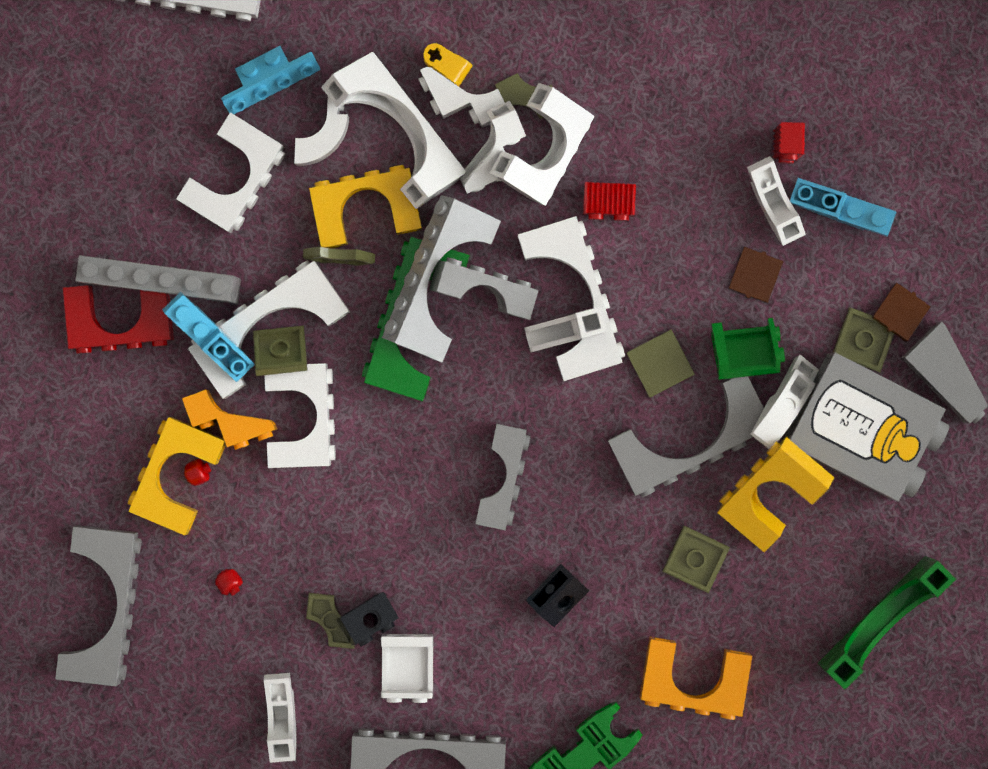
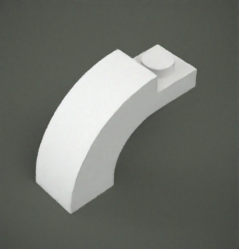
M328 97L327 118L322 129L311 137L295 138L294 164L296 166H306L320 162L339 147L346 135L349 124L348 114H339V111H344V105L336 107Z
M769 156L748 166L747 169L752 180L750 183L755 196L780 243L784 246L806 235L800 216L792 206L783 188L774 160Z
M290 673L264 675L268 713L267 745L270 763L295 761L296 718L294 691L291 686Z

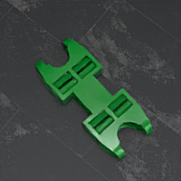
M612 702L595 711L576 727V731L582 737L576 743L578 746L573 750H567L563 755L555 746H552L536 759L529 769H591L599 761L607 769H611L630 753L643 734L639 729H635L625 738H617L611 733L610 723L613 720V715L620 709L617 702Z

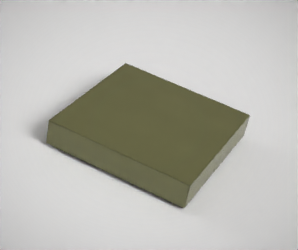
M849 307L833 352L865 368L880 373L894 333L887 332V328L872 318L873 315Z
M304 326L253 331L256 376L308 371Z
M672 329L626 353L649 398L695 375Z
M683 525L662 572L709 593L730 547Z

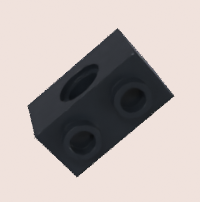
M560 564L526 599V602L544 620L555 627L589 590L575 575Z
M380 592L336 620L351 646L359 644L362 647L373 640L372 635L380 630L381 633H384L395 626L393 621L399 617L385 593ZM366 614H371L374 617V625L371 628L366 627L363 623V618Z

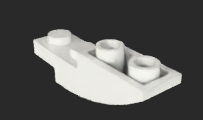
M801 355L794 358L776 394L769 398L751 432V435L768 449L781 439L800 412L815 386L813 381L819 369Z

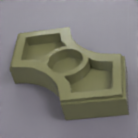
M518 73L495 84L505 103L510 101L513 106L529 108L526 105L536 87L524 82ZM535 112L539 119L544 118L543 116Z
M313 247L303 250V258L322 264L338 263L361 266L375 263V254L358 249L342 250Z
M309 593L306 619L315 621L324 628L330 647L354 649L355 645L351 646L336 620L342 615L336 608L334 595Z

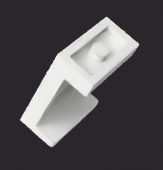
M382 634L381 698H387V702L391 703L402 702V698H412V702L415 703L427 702V698L433 697V634Z

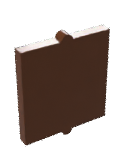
M744 247L729 289L745 294L746 298L753 297L768 303L784 261L766 255L765 251L760 253Z
M896 282L872 318L887 328V332H893L907 342L931 306L919 299L915 292L911 293Z

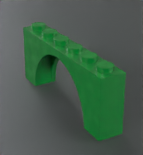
M410 237L409 242L404 241L400 254L404 256L402 266H396L393 280H396L394 290L389 289L385 300V304L389 305L387 313L380 316L377 328L381 329L379 338H373L369 351L373 353L371 363H365L362 377H365L364 383L424 401L431 377L413 368L403 357L396 343L382 338L385 325L394 310L395 301L403 288L405 277L413 264L414 255L422 242L421 239ZM450 249L439 261H446L447 257L462 261L461 266L466 268L470 256ZM435 267L431 273L429 281L433 278Z
M924 556L817 664L845 690L863 672V664L879 640L901 618L919 604L930 598H938L956 578L938 560Z

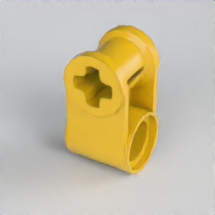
M437 43L428 45L424 50L425 64L460 87L473 65L463 57L452 53ZM439 51L441 60L436 59L434 62H431L429 53Z

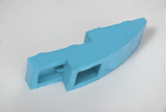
M800 178L797 179L790 198L792 204L886 237L889 235L896 215L894 210L848 196L846 193Z
M182 292L162 309L178 327L195 341L236 382L255 365Z

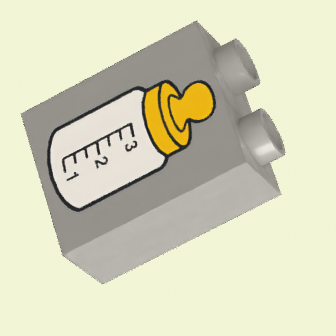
M836 352L827 353L813 381L815 386L800 412L791 423L784 439L786 437L790 439L814 461L888 499L899 502L902 494L912 498L920 488L926 474L924 469L917 466L925 449L928 448L936 452L948 433L949 425L941 421L946 409Z

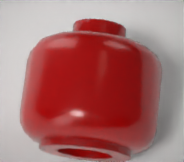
M195 459L185 465L184 476L191 485L198 486L210 479L208 474L211 472L208 463L204 464L202 459Z
M234 569L222 571L215 580V584L221 594H231L232 596L240 591L239 586L243 583V580Z

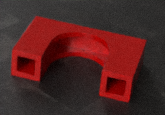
M93 286L63 288L68 349H76V354L91 353V348L101 347L102 351L117 350V345L127 344V349L142 348V343L152 342V347L167 346V341L174 340L172 320L162 310L170 302V294L140 290L141 315L137 324L125 333L113 334L106 331L96 318Z

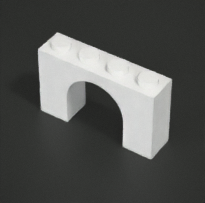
M538 83L526 106L543 116L551 125L553 140L548 154L538 163L529 165L518 157L501 151L490 174L527 198L546 206L560 178L564 175L571 158L576 153L583 136L589 130L594 115L553 87Z
M230 112L217 135L242 150L248 157L250 176L247 183L242 189L233 194L221 195L212 192L189 178L178 195L177 200L232 233L233 230L238 231L245 220L242 215L246 209H252L257 202L258 196L256 193L261 186L265 188L270 181L272 175L269 172L274 165L279 166L285 156V153L282 151L285 147Z
M307 364L308 371L265 375V391L294 390L302 392L313 401L317 410L316 425L313 431L304 439L299 441L267 442L268 468L330 466L331 460L336 459L335 445H330V435L335 434L334 419L330 420L329 409H334L333 394H329L328 384H333V371L328 369V364Z

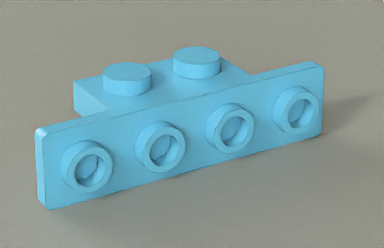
M278 46L235 68L243 86L223 96L221 100L229 113L236 114L278 91L319 71L320 67L312 52L288 62L281 46Z

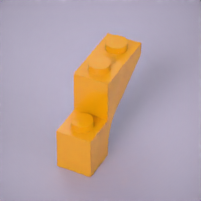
M203 390L182 398L192 427L199 426L203 430L214 426V420L217 419L226 446H234L235 450L248 446V440L258 437L259 441L273 437L272 431L277 430L276 424L272 420L235 415L223 411L214 402L209 390Z

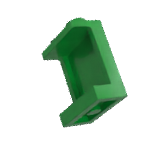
M767 318V326L728 331H723L722 322L712 323L711 339L719 380L780 373L781 362H785L784 348L778 345V342L781 341L779 326H774L773 318Z

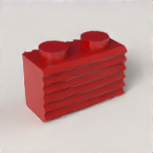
M780 123L773 130L775 132L773 135L775 138L773 140L775 143L773 145L775 148L773 150L775 153L773 157L779 159L778 163L793 164L794 161H797L804 154L805 123Z
M585 182L583 215H588L589 220H603V216H614L615 221H629V217H634L636 184Z

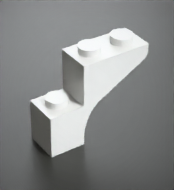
M425 67L420 70L422 77L419 78V82L424 92L430 91L433 100L429 102L435 114L441 113L443 119L471 106L472 109L468 112L474 124L480 123L483 128L490 124L486 111L505 103L498 89L486 94H470L431 67Z
M510 101L486 111L491 125L489 138L465 168L467 173L460 178L467 194L478 192L485 185L494 181H501L491 175L490 171L501 151H504L503 146L516 144L521 138L526 136L516 110Z
M601 307L524 328L530 352L607 332Z

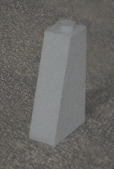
M943 322L936 323L901 359L964 423L970 424L973 422L975 424L985 415L983 410L988 404L947 327Z

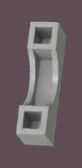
M447 257L446 261H438L429 288L430 291L454 298H461L470 288L483 285L495 295L499 312L530 320L539 291L530 288L531 283L519 279L516 280V283L507 281L509 276L494 272L493 276L484 274L485 269L475 265H470V269L461 266L462 261Z
M501 424L496 425L491 449L503 459L507 471L506 479L498 492L481 498L475 524L500 530H506L507 525L512 526L515 511L510 510L512 500L517 501L520 486L515 485L517 475L522 476L525 461L521 460L522 450L528 451L530 436L526 435L527 430Z

